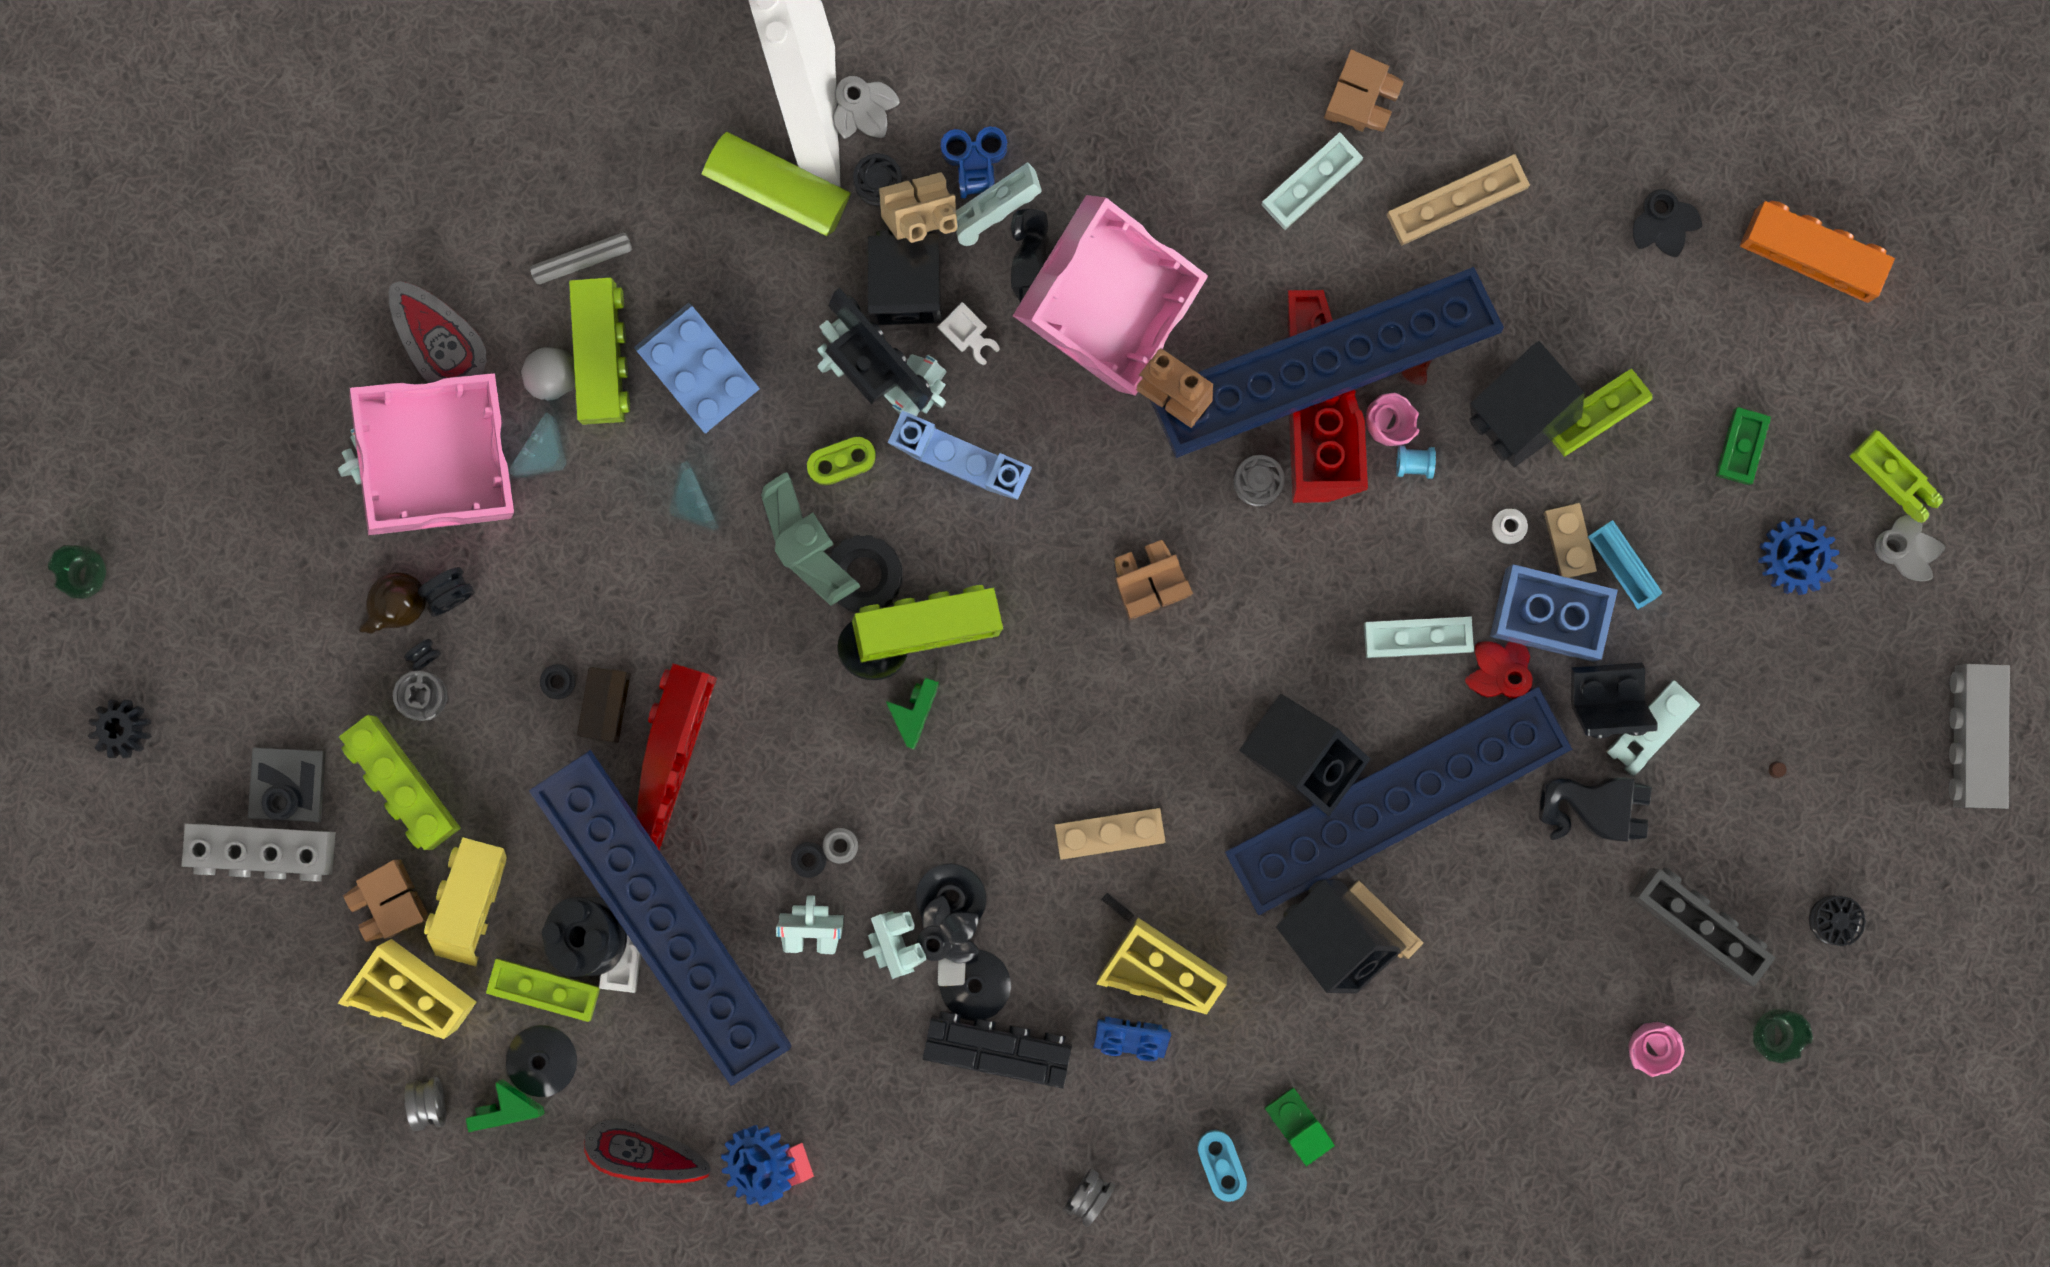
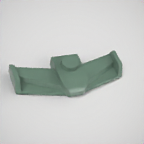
M787 472L783 473L763 487L761 497L776 543L775 552L783 565L797 574L830 606L861 587L858 582L823 552L834 544L814 513L803 518L790 475Z

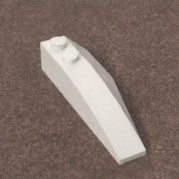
M748 0L798 167L841 187L838 131L833 120V115L837 108L835 98L837 86L835 45L822 1Z

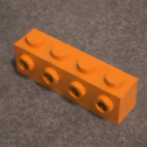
M1764 201L1755 209L1740 247L1866 303L1879 297L1895 260L1894 257L1886 254L1887 251L1884 248L1875 244L1864 245L1853 240L1854 236L1847 231L1840 229L1833 231L1821 226L1822 222L1819 219L1809 215L1799 216L1789 211L1787 205L1778 201Z

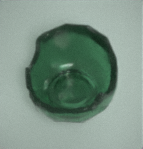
M64 545L53 552L48 562V569L56 577L54 586L72 599H88L103 587L106 577L105 562L95 550L88 546ZM86 567L84 582L82 583L80 572Z
M1784 1008L1772 1009L1763 1014L1753 1030L1755 1049L1766 1060L1780 1064L1792 1061L1793 1059H1799L1803 1048L1807 1044H1811L1813 1040L1811 1024L1802 1014ZM1775 1026L1782 1032V1039L1777 1045H1775Z

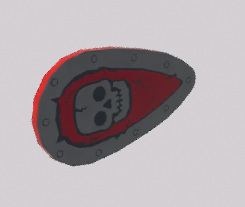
M396 281L391 284L389 288V306L393 323L411 361L428 383L444 378L483 374L487 362L485 345L479 334L464 318L442 300L421 287L403 281Z
M612 1119L599 1122L590 1128L584 1139V1153L588 1161L597 1170L613 1177L634 1180L636 1182L678 1184L705 1179L711 1171L709 1163L688 1146L629 1121Z

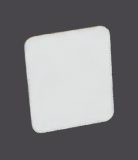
M946 958L939 960L938 985H963L965 983L966 963H955Z

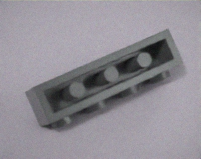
M1665 867L1662 870L1650 868L1629 897L1742 984L1755 986L1775 960V957L1766 951L1768 945L1755 935L1750 933L1747 936L1737 928L1739 923L1725 912L1721 911L1718 914L1708 906L1710 901L1694 889L1690 892L1679 883L1682 879Z

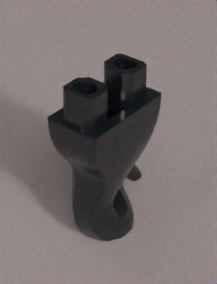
M1037 209L1018 210L1013 214L1011 221L1013 239L1016 241L1023 240L1013 258L1011 267V289L1020 303L1048 258L1045 249L1048 218L1044 211Z
M1557 778L1549 780L1543 784L1541 789L1539 820L1545 824L1557 827L1550 834L1551 840L1567 835L1571 830L1570 817L1558 809L1560 801L1564 799L1572 807L1583 825L1601 839L1628 842L1629 839H1645L1648 833V820L1631 818L1632 804L1649 806L1652 787L1636 783L1634 779L1608 778L1594 786H1585L1571 779Z

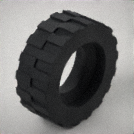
M855 535L851 539H844L838 547L835 546L831 551L830 558L846 573L849 565L861 557L873 559L881 569V580L876 588L868 592L855 590L837 602L840 606L854 613H859L860 608L878 604L882 609L889 606L899 594L903 582L902 565L895 550L884 540L877 539L872 535Z

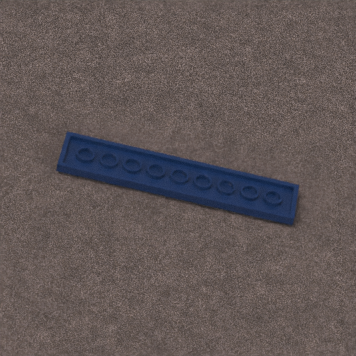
M1472 267L1197 372L1213 383V397L1210 405L1192 428L1165 410L1166 404L1161 408L1150 400L1172 451L1175 457L1178 458L1500 334L1504 326L1475 268Z
M1536 687L1525 693V695L1507 702L1354 783L1330 816H1327L1312 805L1224 853L1259 916L1308 890L1317 881L1333 877L1573 749L1540 688Z
M589 750L531 788L529 792L730 1086L790 1050L791 1043L592 751Z

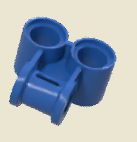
M991 126L983 128L978 133L976 142H971L969 135L958 129L948 131L941 139L943 159L952 166H960L958 167L961 198H966L968 194L983 193L995 184L994 170L991 163L1001 161L1007 153V139L1001 129ZM988 138H995L1001 143V148L995 153H988L982 148V143ZM952 141H961L966 145V150L962 155L953 156L949 154L947 147Z

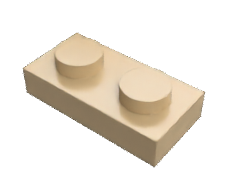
M1580 503L1545 511L1544 515L1559 575L1572 578L1596 572L1597 569Z

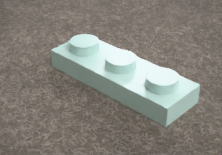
M1339 132L1271 193L1261 205L1286 230L1363 160V157Z
M1472 616L1364 623L1366 658L1474 652Z

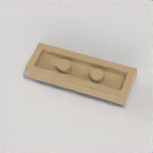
M1160 808L1055 825L1060 860L1166 843Z

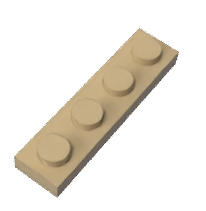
M1514 154L1390 210L1387 213V217L1402 246L1528 189L1530 184Z

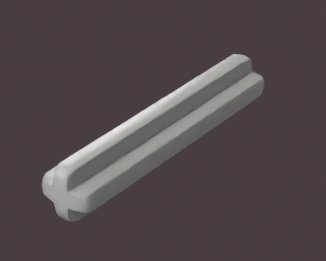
M619 233L534 264L530 267V272L534 282L542 284L628 253L632 250V246L627 234Z

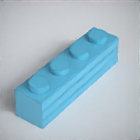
M1613 520L1588 536L1635 604L1637 610L1652 602L1663 593Z

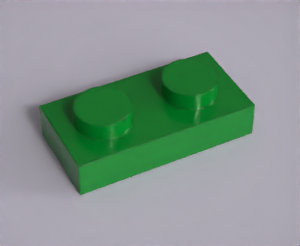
M1736 407L1733 410L1715 476L1748 486L1753 484L1771 416Z

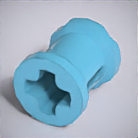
M1405 445L1398 446L1397 477H1403L1404 474L1426 475L1427 479H1433L1436 464L1435 447H1429L1427 450L1406 449Z

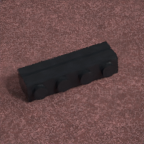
M940 1011L939 1017L932 1015L922 1060L1064 1088L1072 1044L1065 1043L1066 1036L1045 1032L1044 1038L1030 1035L1031 1029L1016 1025H1010L1009 1031L996 1029L995 1021L975 1018L974 1024L960 1021V1014Z

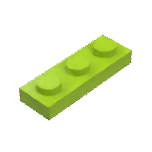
M1631 368L1585 398L1582 418L1562 434L1557 435L1552 442L1565 457L1650 402L1653 394Z
M497 958L495 959L486 994L590 1022L600 989L597 985Z

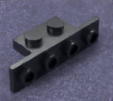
M838 288L834 291L828 306L849 330L827 346L825 351L827 355L871 405L898 385L919 410L922 411L933 396L926 379L914 373L907 365V360L903 353L897 348H892L884 339L880 327L872 321L869 322L862 314L857 301Z

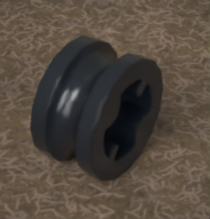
M431 639L422 641L405 654V660L413 662L412 669L414 671L423 669L440 656L441 653L438 649H432L433 642Z

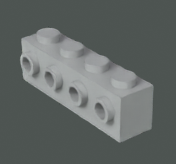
M2010 665L1955 666V672H1952L1950 677V689L1954 693V707L1950 711L1949 718L1950 726L1954 729V743L1951 744L1949 749V759L1951 764H1954V779H1951L1949 783L1950 799L1953 800V807L2009 809Z
M185 824L182 867H194L193 874L215 875L216 869H229V876L251 877V871H265L264 878L286 879L287 873H299L301 881H322V875L333 874L336 832Z

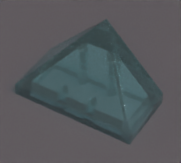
M548 413L544 414L509 468L508 472L518 479H524L563 470L567 463L558 422L553 416Z
M688 461L681 463L669 508L671 515L712 531L720 529L692 465Z

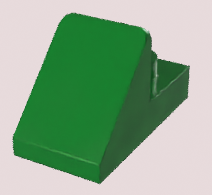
M926 677L923 685L916 683L909 702L915 704L913 711L886 701L906 746L913 750L917 746L939 687V682Z
M501 1079L496 1082L500 1109H497L496 1103L476 1107V1114L467 1117L466 1123L468 1132L538 1118L544 1115L545 1112L543 1106Z
M1293 1087L1264 1107L1306 1167L1335 1146Z

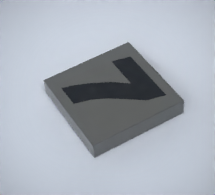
M253 748L248 818L273 820L262 809L261 801L263 794L274 785H286L292 788L298 797L296 812L286 820L321 822L326 751ZM279 796L276 799L278 809L281 810L286 806V799L283 796Z

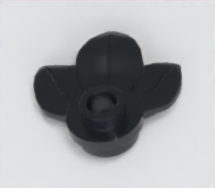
M1658 189L1646 197L1643 203L1644 212L1633 224V239L1638 249H1644L1655 242L1656 246L1663 253L1676 258L1680 255L1685 245L1686 231H1695L1702 227L1701 217L1696 208L1691 204L1678 202L1677 197L1672 192ZM1661 201L1665 203L1667 207L1665 213L1656 211V202Z
M944 895L932 900L922 914L924 929L917 938V943H920L923 947L926 959L939 961L946 958L955 963H966L975 958L980 951L970 939L977 929L979 915L973 912H954L951 914L949 903ZM928 940H938L940 948L932 949L928 944Z

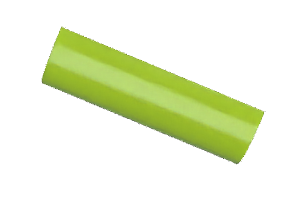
M725 132L718 140L701 174L825 236L835 231L851 195V192L729 132Z

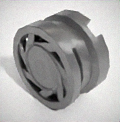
M1253 455L1245 459L1236 470L1234 489L1238 497L1245 503L1253 506H1265L1273 502L1281 493L1285 482L1284 472L1280 464L1273 458L1265 455Z
M411 671L403 675L396 682L393 690V702L397 710L407 718L418 721L431 720L437 717L445 708L447 689L443 681L436 675L424 671Z
M432 1077L428 1083H420L418 1080L407 1082L404 1094L405 1108L411 1129L413 1131L424 1130L426 1126L433 1123L437 1128L445 1126L446 1107L440 1079Z
M1091 1168L1076 1187L1063 1210L1070 1216L1075 1214L1080 1218L1082 1217L1083 1225L1088 1227L1108 1201L1115 1188V1184L1104 1182L1099 1178V1173Z

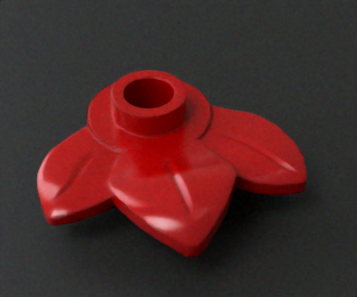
M1491 641L1478 642L1475 645V657L1480 669L1465 679V683L1470 689L1485 697L1503 694L1509 698H1518L1530 691L1533 678L1531 672L1527 669L1530 654L1525 645L1510 641L1506 644L1505 648ZM1512 675H1517L1521 678V682L1519 684H1512L1508 678Z

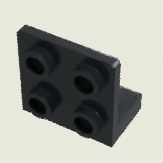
M1642 662L1571 667V706L1586 736L1607 738L1611 734L1625 733L1632 736H1641L1647 732L1657 731L1658 723L1645 702V666Z

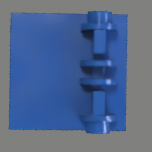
M1105 1016V1020H1097L1094 1048L1101 1049L1103 1054L1120 1056L1122 1052L1136 1054V1057L1143 1061H1156L1158 1057L1164 1058L1171 1032H1168V1029H1163L1162 1025L1144 1022L1143 1028H1140V1021H1137L1136 1027H1131L1130 1020H1126L1125 1026L1122 1025L1123 1019Z

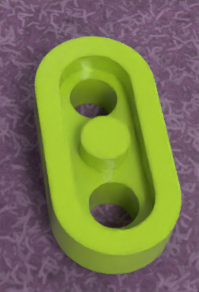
M853 437L812 453L807 462V471L812 480L817 484L831 485L870 470L875 463L876 452L869 440L863 437ZM856 450L864 451V460L855 462L852 459L853 452ZM822 462L832 464V470L828 474H822L819 471V466Z

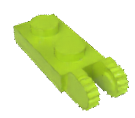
M1879 430L1870 433L1850 454L1849 457L1899 505H1902L1903 510L1914 521L1924 523L1930 514L1926 507H1923V504L1913 496L1915 492L1931 508H1938L1942 504V495L1927 481L1928 478Z

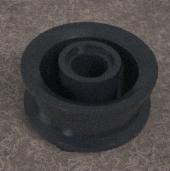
M572 897L561 901L551 910L542 929L544 950L550 963L559 972L573 977L596 976L609 972L621 960L627 944L626 932L603 898Z

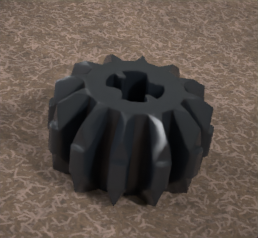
M111 699L108 701L107 708L102 706L95 708L100 718L88 721L91 726H96V731L89 733L88 737L89 739H99L95 746L98 752L107 750V757L115 759L119 754L122 758H131L132 749L138 752L144 750L139 738L150 739L152 736L148 732H142V727L151 724L150 719H139L145 710L142 706L133 708L131 700L124 699L119 703L117 700ZM116 724L124 727L123 734H119L118 731L114 730Z

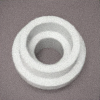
M1504 509L1497 513L1492 521V532L1496 539L1502 543H1517L1527 533V520L1516 509ZM1506 520L1515 522L1516 530L1514 532H1508L1505 529L1504 524Z

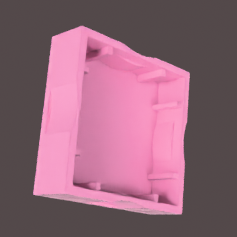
M1086 195L1013 314V317L1110 387L1119 392L1136 396L1138 393L1136 390L1137 385L1142 380L1139 374L1160 348L1163 349L1170 332L1184 317L1208 275L1174 249L1156 241L1145 230L1143 225L1106 197Z
M495 373L444 378L427 384L394 383L350 388L349 397L368 535L512 518L514 508L508 465L502 451L500 438L502 422Z

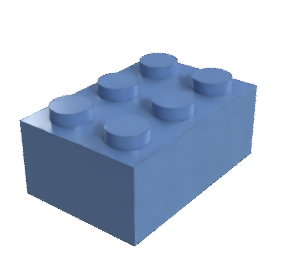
M689 303L634 347L704 433H707L760 389Z
M1513 564L1505 569L1490 637L1591 662L1601 660L1618 590Z

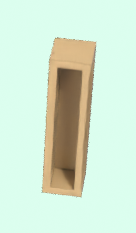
M1359 880L1349 888L1405 944L1406 948L1398 957L1401 959L1404 956L1406 959H1409L1423 942Z

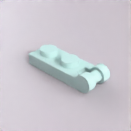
M1028 162L956 210V234L960 244L964 246L975 244L979 238L978 234L993 224L1002 221L1008 214L1023 204L1029 203L1042 192L1036 171Z
M1675 680L1671 681L1648 706L1658 723L1657 731L1647 732L1641 736H1632L1627 733L1622 734L1606 752L1613 759L1618 758L1626 765L1624 769L1633 777L1700 704ZM1632 741L1642 748L1637 755L1627 748Z

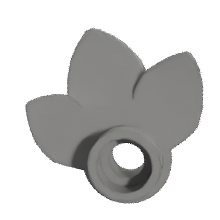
M857 76L845 77L838 83L835 89V98L838 106L833 115L834 125L844 139L850 137L857 128L868 136L883 138L886 135L888 124L885 110L894 108L900 103L898 96L889 86L882 82L866 83ZM854 87L858 90V99L852 100L848 97V88Z
M1910 515L1898 518L1891 530L1884 531L1877 537L1874 545L1875 552L1881 560L1894 564L1903 576L1915 581H1928L1933 578L1929 563L1936 560L1946 547L1935 538L1921 533L1922 523L1914 521ZM1887 544L1895 545L1897 552L1890 550Z

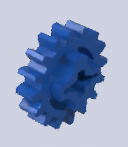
M1797 517L1790 520V527L1785 521L1778 523L1777 529L1779 533L1775 530H1770L1766 533V536L1771 541L1760 544L1759 548L1767 551L1766 556L1758 558V562L1767 563L1768 568L1762 572L1763 576L1772 574L1775 577L1771 586L1776 587L1783 583L1784 593H1792L1796 587L1798 595L1807 594L1808 587L1813 592L1821 589L1819 581L1823 583L1831 581L1832 578L1827 571L1838 568L1836 563L1831 562V557L1839 555V550H1830L1829 545L1836 539L1823 536L1826 530L1824 525L1814 529V520L1808 519L1801 526V521ZM1800 534L1808 536L1813 542L1803 540ZM1779 544H1781L1783 549L1780 559L1777 560V550ZM1810 549V552L1805 554L1801 561L1788 563V560L1794 558L1793 556L1799 551ZM1820 553V564L1819 567H1817L1816 561ZM1784 571L1795 572L1801 580L1788 576Z
M753 1125L734 1133V1139L725 1143L729 1152L721 1155V1159L728 1162V1166L721 1169L722 1173L730 1174L731 1177L727 1182V1186L735 1185L738 1188L735 1195L737 1198L747 1195L746 1201L749 1205L758 1202L759 1206H763L782 1198L783 1192L791 1188L787 1180L795 1176V1172L788 1167L795 1159L794 1157H787L785 1153L790 1147L789 1144L781 1146L779 1143L781 1134L778 1132L770 1136L768 1126L758 1129L757 1125Z

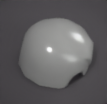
M543 347L535 350L526 357L521 370L524 388L533 397L541 400L559 399L575 387L574 358L566 350Z

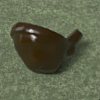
M388 573L380 577L368 592L366 600L368 620L361 625L359 631L372 634L383 628L408 626L418 620L426 604V597H420L417 592L422 586L421 583L407 573Z

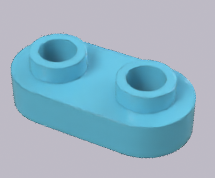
M1220 1130L1207 1131L1200 1137L1197 1150L1209 1184L1217 1198L1227 1202L1235 1201L1244 1194L1247 1187V1180L1235 1147L1225 1132ZM1214 1141L1220 1142L1222 1145V1150L1219 1154H1211L1209 1152V1145ZM1230 1175L1235 1179V1183L1231 1188H1224L1221 1185V1180L1224 1176Z

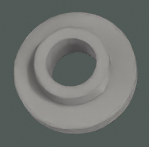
M833 829L823 840L824 854L834 863H847L857 854L858 840L854 833L848 829ZM838 839H844L847 842V849L843 853H839L834 849V843Z

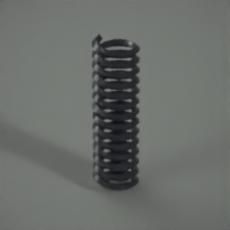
M1108 895L1103 900L1113 910L1120 905L1111 895ZM1124 906L1117 911L1128 923H1130L1129 920L1134 916Z

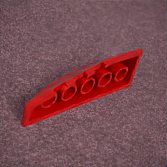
M1288 290V338L1333 321L1323 290ZM1355 389L1289 414L1292 503L1331 502L1368 489L1365 420L1355 397Z
M674 663L671 670L665 669L662 675L659 689L664 691L660 703L654 702L648 717V723H651L652 727L642 764L637 805V819L659 851L717 680L716 677Z

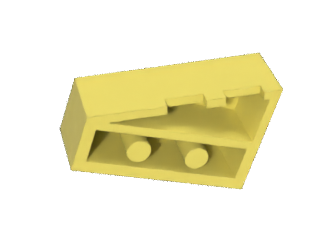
M462 837L459 848H453L448 862V867L451 868L447 881H441L437 891L436 900L440 901L436 913H430L424 929V933L427 934V939L436 956L472 966L477 965L479 957L475 956L474 952L480 935H485L488 924L485 923L491 903L495 902L507 859L504 848Z
M1137 918L1099 975L1097 984L1129 991L1130 994L1137 996L1143 995L1163 1001V1003L1207 1015L1226 987L1227 976L1140 918Z
M393 939L376 947L338 1002V1004L346 1007L353 1006L368 1011L370 1015L379 1018L383 1016L401 1022L403 1026L442 1039L458 1030L477 1003Z

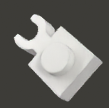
M963 302L937 326L961 352L970 346L973 349L974 359L982 365L987 363L980 354L983 346L988 345L995 352L1000 350L999 345L994 340L984 339L980 335L987 326Z

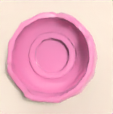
M1395 392L1381 394L1367 408L1366 428L1372 438L1384 446L1407 444L1420 431L1417 428L1419 412L1406 397ZM1393 415H1395L1396 421L1394 426L1387 429Z
M1662 1022L1644 1023L1633 1032L1628 1044L1632 1065L1635 1069L1643 1071L1650 1077L1673 1071L1681 1064L1685 1052L1681 1035L1673 1027ZM1647 1042L1650 1044V1046L1653 1048V1050L1656 1052L1658 1056L1652 1055L1648 1052L1646 1047Z

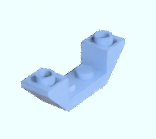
M903 410L888 441L890 445L923 463L987 491L1018 500L1032 469L1031 466L999 453L997 456L935 428V424Z

